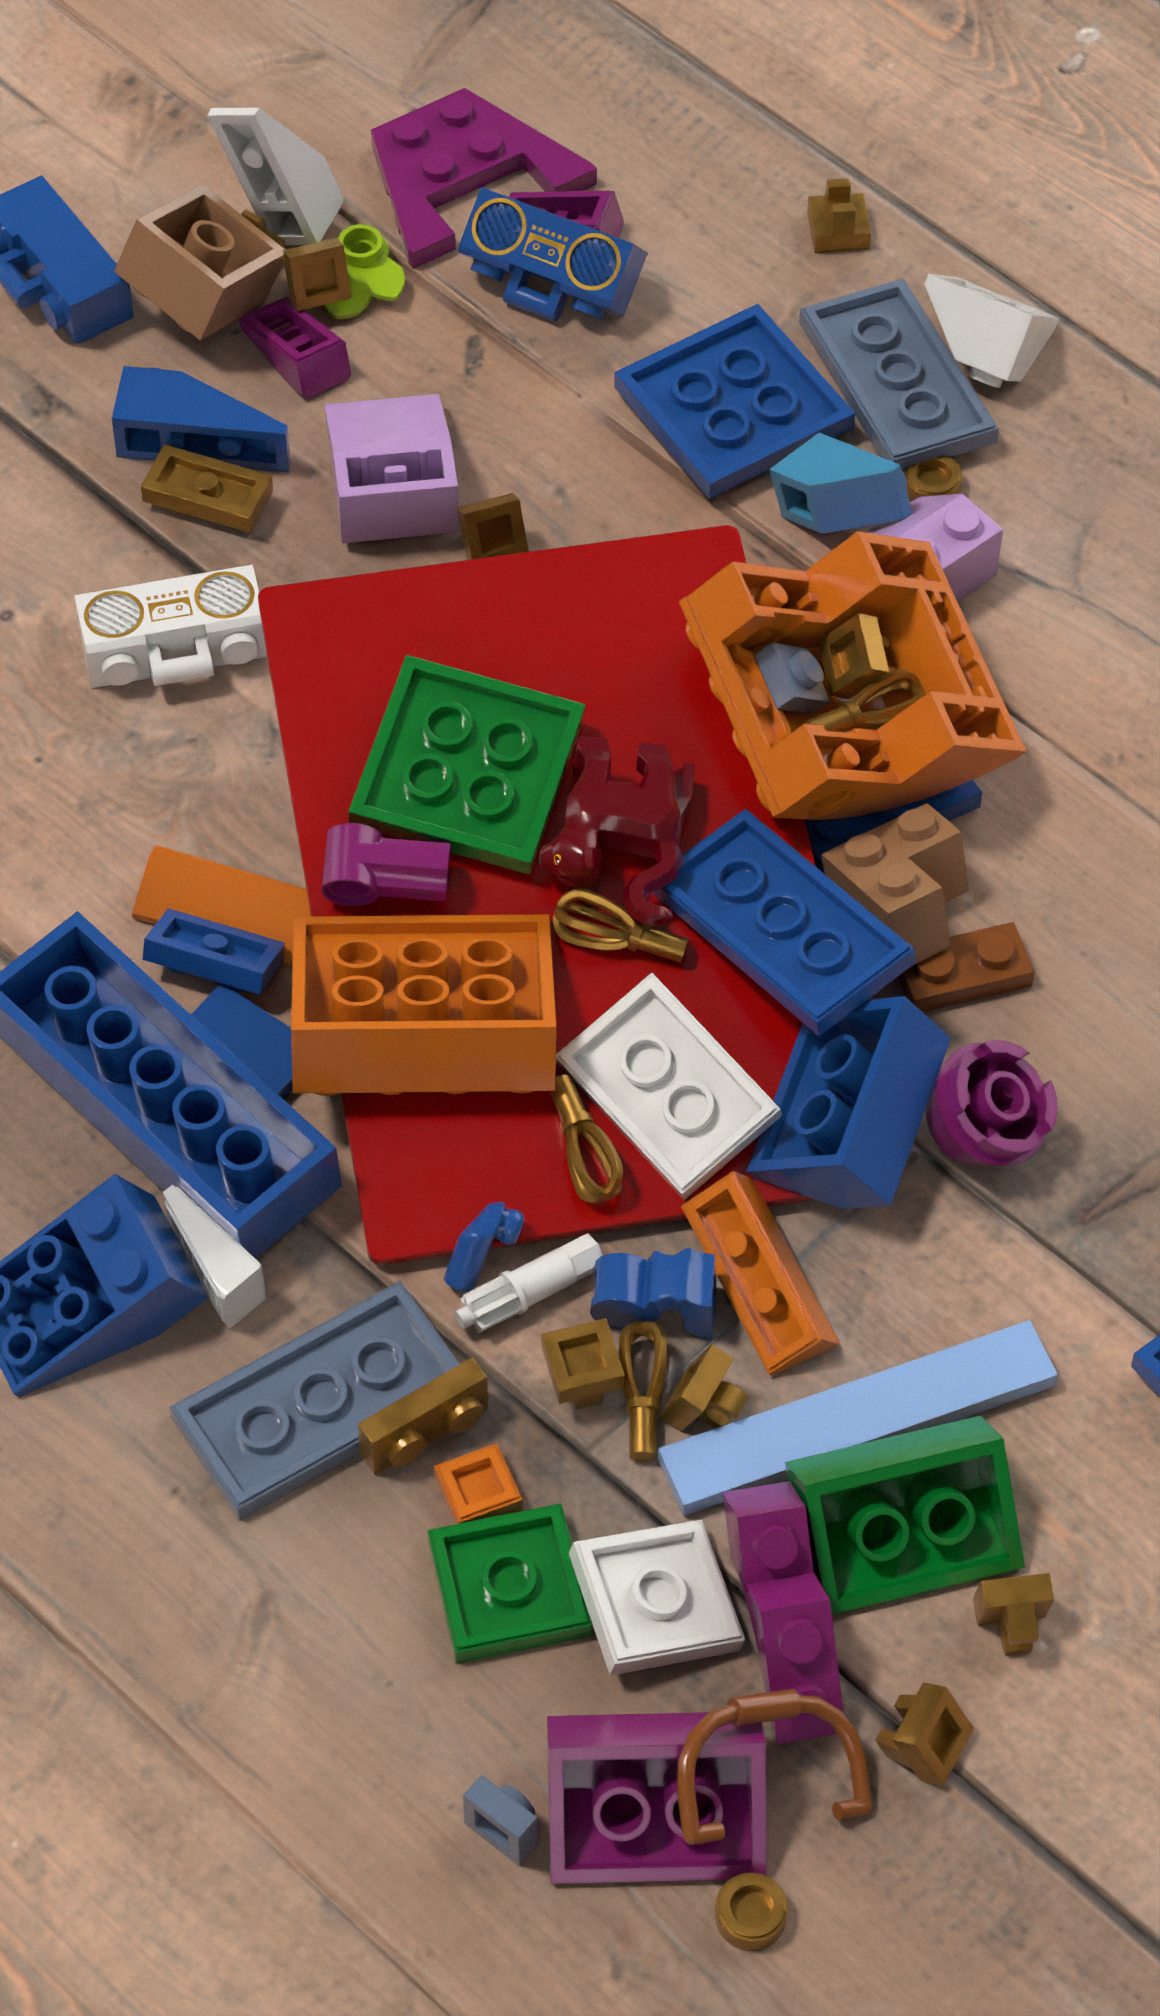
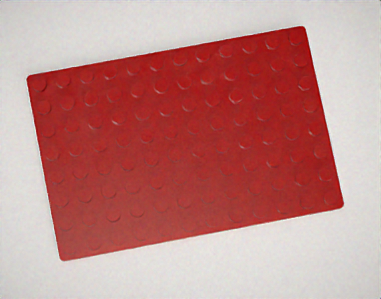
M731 525L263 588L258 594V606L311 916L549 914L556 1013V1054L648 975L653 973L759 1087L774 1100L803 1022L673 910V918L670 923L661 927H651L688 938L681 963L639 949L635 952L627 949V947L617 950L582 947L564 941L556 933L553 925V916L557 903L566 892L576 888L561 884L555 873L541 868L539 854L541 847L551 842L564 827L567 797L579 779L573 776L572 765L573 752L577 750V741L530 875L450 852L446 902L378 896L376 901L368 905L345 906L329 901L321 892L327 833L329 829L336 825L349 823L348 811L406 655L586 704L585 717L578 737L607 738L610 749L612 781L640 784L644 777L636 770L640 743L667 745V752L670 756L673 770L680 769L684 766V763L695 764L691 809L681 829V855L744 809H747L815 866L805 819L774 818L771 812L759 800L756 792V785L758 783L747 757L738 750L732 736L734 727L724 704L716 698L710 688V672L700 650L693 645L686 633L687 620L679 604L681 599L689 596L731 562L746 563L738 529ZM382 833L383 838L401 839ZM601 849L604 865L597 894L614 901L626 909L624 907V890L633 876L654 866L656 859L617 850ZM651 892L649 901L652 904L670 909ZM576 900L572 902L584 905L583 900ZM593 905L592 909L614 916L600 907H597L595 905ZM566 912L567 915L573 918L619 930L587 916ZM565 924L570 931L591 937L608 938ZM556 1062V1077L568 1075ZM575 1082L574 1084L585 1110L591 1114L594 1124L599 1126L608 1136L618 1153L623 1167L621 1192L613 1199H606L601 1203L586 1202L579 1197L575 1190L567 1162V1137L564 1136L560 1127L562 1121L550 1091H533L525 1094L510 1091H481L464 1094L403 1092L397 1095L341 1093L368 1257L377 1265L452 1255L459 1235L486 1205L494 1202H506V1208L516 1209L523 1213L525 1219L517 1242L512 1244L518 1245L687 1219L681 1206L733 1171L753 1179L767 1206L814 1199L754 1179L746 1172L759 1140V1135L687 1199L683 1200ZM583 1135L578 1136V1143L587 1173L597 1185L604 1187L609 1182L605 1169L592 1146ZM493 1239L490 1249L511 1245H506L497 1239Z

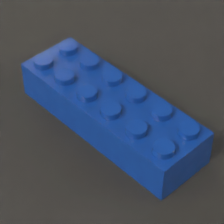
M75 912L0 971V1038L162 1191H165L172 1184L175 1187L178 1186L255 1259L342 1187L336 1147L80 912Z

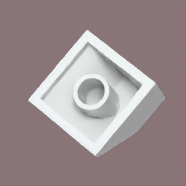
M928 274L924 284L955 360L971 366L968 374L969 377L997 388L1001 387L1003 379L1006 381H1022L1056 329L1059 318L958 277Z

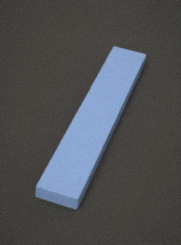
M1028 1320L658 1448V1461L681 1513L685 1516L723 1503V1492L775 1484L788 1480L785 1466L787 1461L951 1423L1056 1386L1058 1374L1031 1321Z

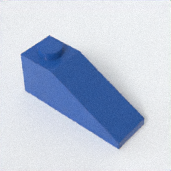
M123 366L112 415L116 457L155 460L163 445L166 444L248 469L289 473L288 425L182 371Z

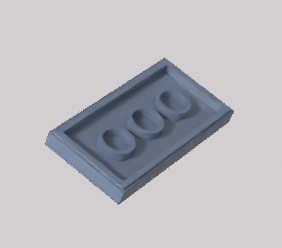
M904 278L800 309L799 324L850 408L855 412V416L880 457L901 465V469L904 472L912 464L942 455L953 457L998 443V426Z
M399 1281L169 1408L171 1419L238 1520H241L359 1454V1422L460 1364L403 1283Z

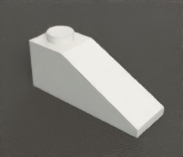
M260 107L211 108L207 117L255 214L265 219L266 230L285 239V245H308L321 242L345 200L325 157Z

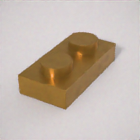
M166 444L161 448L141 484L143 502L249 533L252 532L273 492L272 475Z
M472 1357L359 1422L360 1456L372 1473L376 1475L392 1465L395 1467L404 1466L415 1460L424 1451L426 1445L446 1433H460L473 1426L481 1418L483 1412L488 1409L487 1375Z

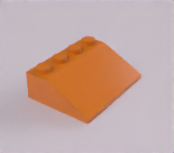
M549 914L293 917L291 1009L293 1094L314 1093L322 1096L337 1093L397 1095L403 1092L464 1094L481 1091H510L525 1094L533 1091H555L556 1013Z

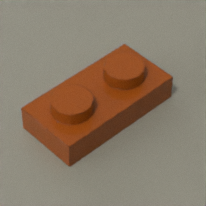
M1014 922L951 936L949 937L951 947L911 966L898 976L906 998L924 1012L1030 987L1033 985L1035 972Z

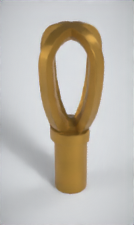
M898 669L870 683L853 700L845 701L839 705V708L809 719L803 724L824 725L826 731L846 732L851 731L853 728L878 729L923 697L925 689L921 686L915 674L905 669ZM906 690L911 693V700L876 711L861 712L860 710L865 704L889 692Z
M573 889L566 892L559 899L553 916L554 929L559 937L571 944L592 949L617 950L627 947V949L635 952L639 949L681 963L688 942V938L646 926L634 920L629 912L619 904L586 889ZM583 900L606 910L614 916L572 902ZM566 912L587 916L619 930L573 918L567 915ZM565 924L608 938L591 937L570 931Z
M570 1075L555 1077V1091H550V1094L562 1121L560 1127L564 1136L567 1137V1162L575 1190L579 1197L586 1202L601 1203L606 1199L611 1200L622 1190L623 1167L618 1153L608 1136L599 1126L594 1124L591 1114L585 1110ZM583 1135L592 1146L605 1169L609 1182L604 1187L597 1185L587 1173L578 1143V1136Z
M650 1321L630 1323L624 1326L619 1336L620 1362L625 1375L623 1391L627 1399L626 1413L629 1415V1458L637 1462H649L656 1459V1416L660 1413L659 1399L662 1395L666 1376V1333L660 1325ZM640 1336L649 1338L655 1348L651 1382L645 1396H640L631 1360L632 1345Z

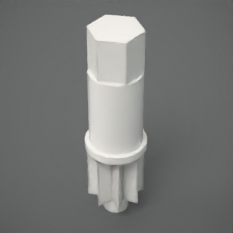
M587 1233L511 1272L507 1270L500 1273L499 1277L471 1290L460 1298L464 1307L454 1311L457 1323L462 1329L474 1325L477 1332L481 1333L516 1314L521 1315L527 1312L528 1307L594 1273L595 1261L603 1256L598 1243Z

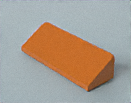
M158 845L153 847L148 857L132 911L133 919L155 925L169 908L285 942L283 963L292 965L293 917H311L306 888Z
M733 1171L681 1206L706 1254H715L716 1275L769 1375H775L823 1354L840 1343L752 1178Z

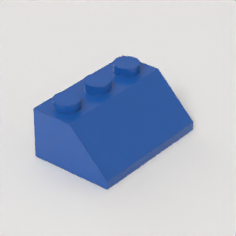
M905 996L867 1000L820 1036L803 1023L773 1100L781 1109L782 1116L760 1134L746 1172L754 1179L841 1209L891 1206L951 1037Z

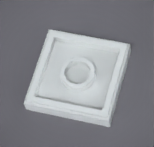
M702 1520L573 1542L569 1556L610 1676L740 1651L745 1638Z

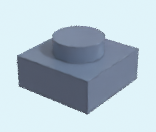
M771 643L754 655L777 709L813 715L831 703L822 683L824 678L823 670L817 659L808 649Z
M481 1774L463 1795L464 1824L520 1866L537 1846V1817L534 1815L535 1809L530 1801L514 1787L503 1784L499 1788Z

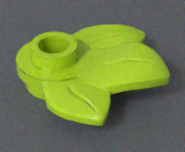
M356 224L344 229L338 239L344 245L351 298L324 305L325 311L335 319H348L358 316L368 307L373 297L386 301H396L400 297L405 285V275L402 267L389 258L388 244L376 228L370 225Z

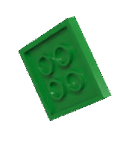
M406 655L348 811L349 823L367 825L375 828L380 833L404 840L450 843L451 853L530 875L585 717L586 704Z

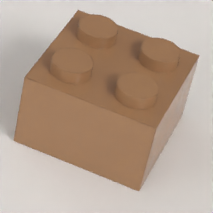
M201 184L136 219L114 272L129 283L139 295L149 299L173 318L183 330L193 334L201 341L265 303L284 263L283 250L285 249Z

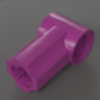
M357 823L336 825L329 829L327 833L321 892L329 901L345 906L368 905L376 901L378 896L446 902L450 843L383 838L382 833L367 825Z

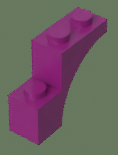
M790 1481L723 1492L730 1555L747 1602L765 1691L773 1692L794 1689L798 1695L820 1697L840 1709L844 1714L830 1599L813 1572L806 1507ZM800 1713L795 1718L770 1721L772 1736L776 1744L837 1734L829 1723L810 1713Z

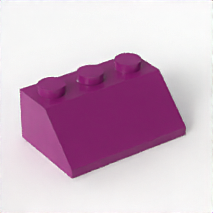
M709 1712L547 1716L551 1884L725 1880L743 1873H759L767 1876L766 1741L762 1723L737 1727L729 1723L718 1728L703 1744L695 1765V1795L699 1825L721 1822L725 1829V1836L722 1840L690 1845L684 1841L677 1796L678 1759L689 1732Z

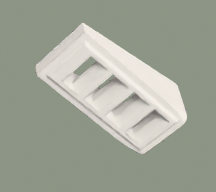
M172 1184L162 1192L168 1222L220 1319L228 1328L233 1327L266 1299L262 1265L178 1186L175 1187Z

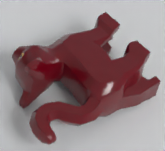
M579 736L577 750H574L572 757L573 776L579 779L567 797L563 829L551 842L541 847L539 854L540 866L545 870L555 873L563 885L597 893L604 865L601 849L617 850L656 859L654 866L633 876L623 892L624 907L634 920L646 926L661 927L668 924L673 918L672 910L652 904L649 901V895L651 892L675 880L683 863L680 849L681 829L691 809L695 764L684 763V766L680 769L673 770L672 762L667 752V745L640 743L636 770L644 776L640 784L612 781L610 749L607 738ZM584 901L585 906L593 907V904Z

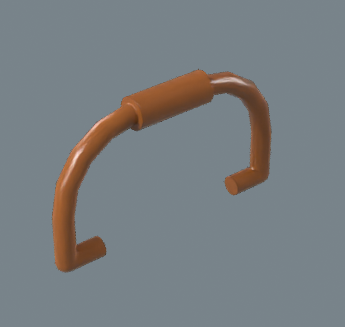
M794 1689L730 1698L726 1706L707 1713L689 1732L678 1759L677 1796L684 1841L687 1844L695 1845L722 1840L725 1836V1829L721 1822L699 1825L695 1795L696 1762L703 1744L718 1728L729 1723L737 1727L795 1718L800 1713L814 1714L829 1723L843 1741L850 1765L854 1799L839 1801L833 1804L832 1812L837 1820L865 1816L871 1813L873 1809L867 1761L858 1732L840 1709L820 1697L798 1695Z

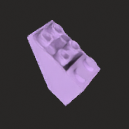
M439 394L324 405L342 543L459 532L457 476L451 438Z

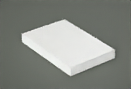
M653 973L648 975L556 1054L557 1064L572 1077L580 1089L683 1200L687 1199L782 1116L781 1109Z

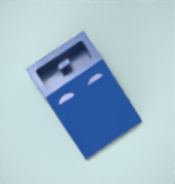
M114 1174L0 1261V1368L14 1395L18 1397L153 1339L209 1298L154 1195Z

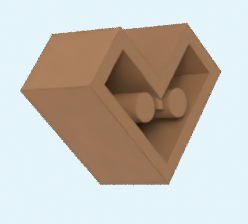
M928 803L916 809L908 810L899 817L864 834L854 836L847 842L822 853L825 875L915 949V964L951 947L945 903L969 892L962 834L959 829Z

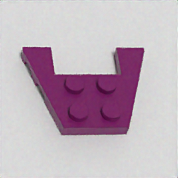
M466 88L371 129L373 152L386 193L390 196L396 226L399 234L402 235L406 258L412 269L456 249L454 231L435 210V208L520 169H525L544 192L583 191L597 184V168L593 163Z

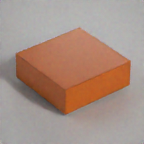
M497 1443L434 1466V1478L455 1524L523 1510V1499Z

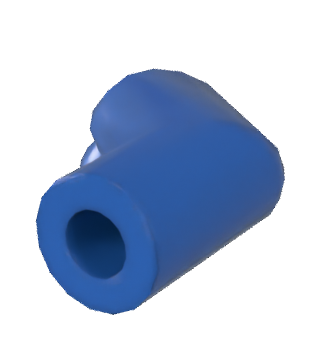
M494 1202L486 1205L459 1235L444 1275L446 1284L464 1292H470L475 1289L493 1239H497L506 1245H512L517 1242L525 1219L521 1211L506 1208V1202Z

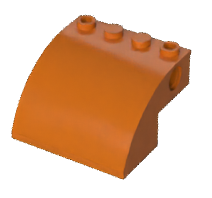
M857 531L806 571L731 562L693 593L679 601L687 620L686 633L693 645L700 650L710 672V688L716 698L724 704L734 727L732 732L734 743L738 750L747 757L758 782L756 785L758 798L774 818L829 820L889 810L960 786L1017 759L1026 752L930 542ZM858 613L877 617L880 633L889 639L891 645L884 650L888 667L896 668V670L905 669L915 674L921 686L925 689V695L878 729L853 728L851 731L833 732L826 731L824 725L803 724L809 719L839 708L841 703L853 700L856 696L854 695L850 699L830 696L818 640ZM771 643L808 649L817 659L823 670L824 678L822 683L831 703L813 715L777 709L754 655ZM906 690L889 692L865 704L860 710L861 712H868L891 707L911 700V693Z

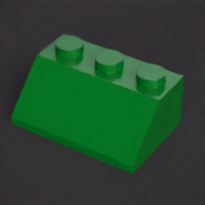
M981 1415L785 1462L788 1481L791 1482L806 1507L813 1572L830 1599L832 1614L1025 1568L1004 1438Z

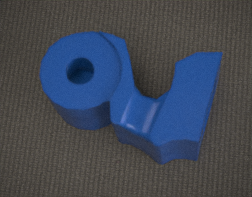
M686 1248L675 1255H664L660 1251H653L648 1260L634 1254L610 1253L601 1256L595 1261L593 1273L596 1279L595 1294L590 1304V1314L593 1319L600 1320L606 1318L609 1327L622 1330L624 1326L636 1321H650L654 1323L666 1309L677 1310L684 1319L683 1330L695 1336L713 1340L717 1297L715 1254L701 1253L691 1248Z

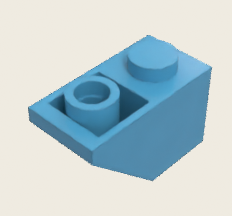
M822 433L813 436L769 469L782 517L821 534L904 520L912 514L906 490L907 481L901 465Z

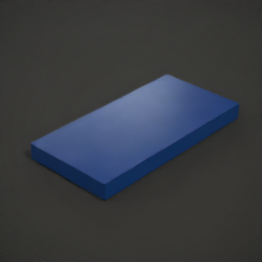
M744 809L682 855L683 863L677 878L664 887L652 892L818 1036L822 1035L916 963L915 949L747 809Z

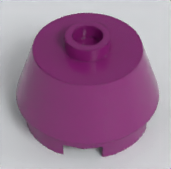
M990 1040L984 1043L965 1045L953 1052L946 1060L926 1106V1119L934 1141L949 1157L967 1165L1013 1166L1029 1160L1038 1152L1047 1133L1052 1131L1055 1126L1058 1109L1057 1097L1051 1080L1043 1084L1037 1071L1023 1058L1030 1054L1026 1049L1008 1041Z

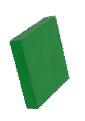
M562 1503L427 1530L428 1544L456 1663L592 1636L590 1615L569 1556L572 1543Z

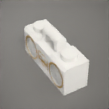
M253 564L74 595L80 637L91 688L125 685L132 681L151 678V676L154 686L214 676L213 667L238 665L251 660L267 658L258 606L259 589Z

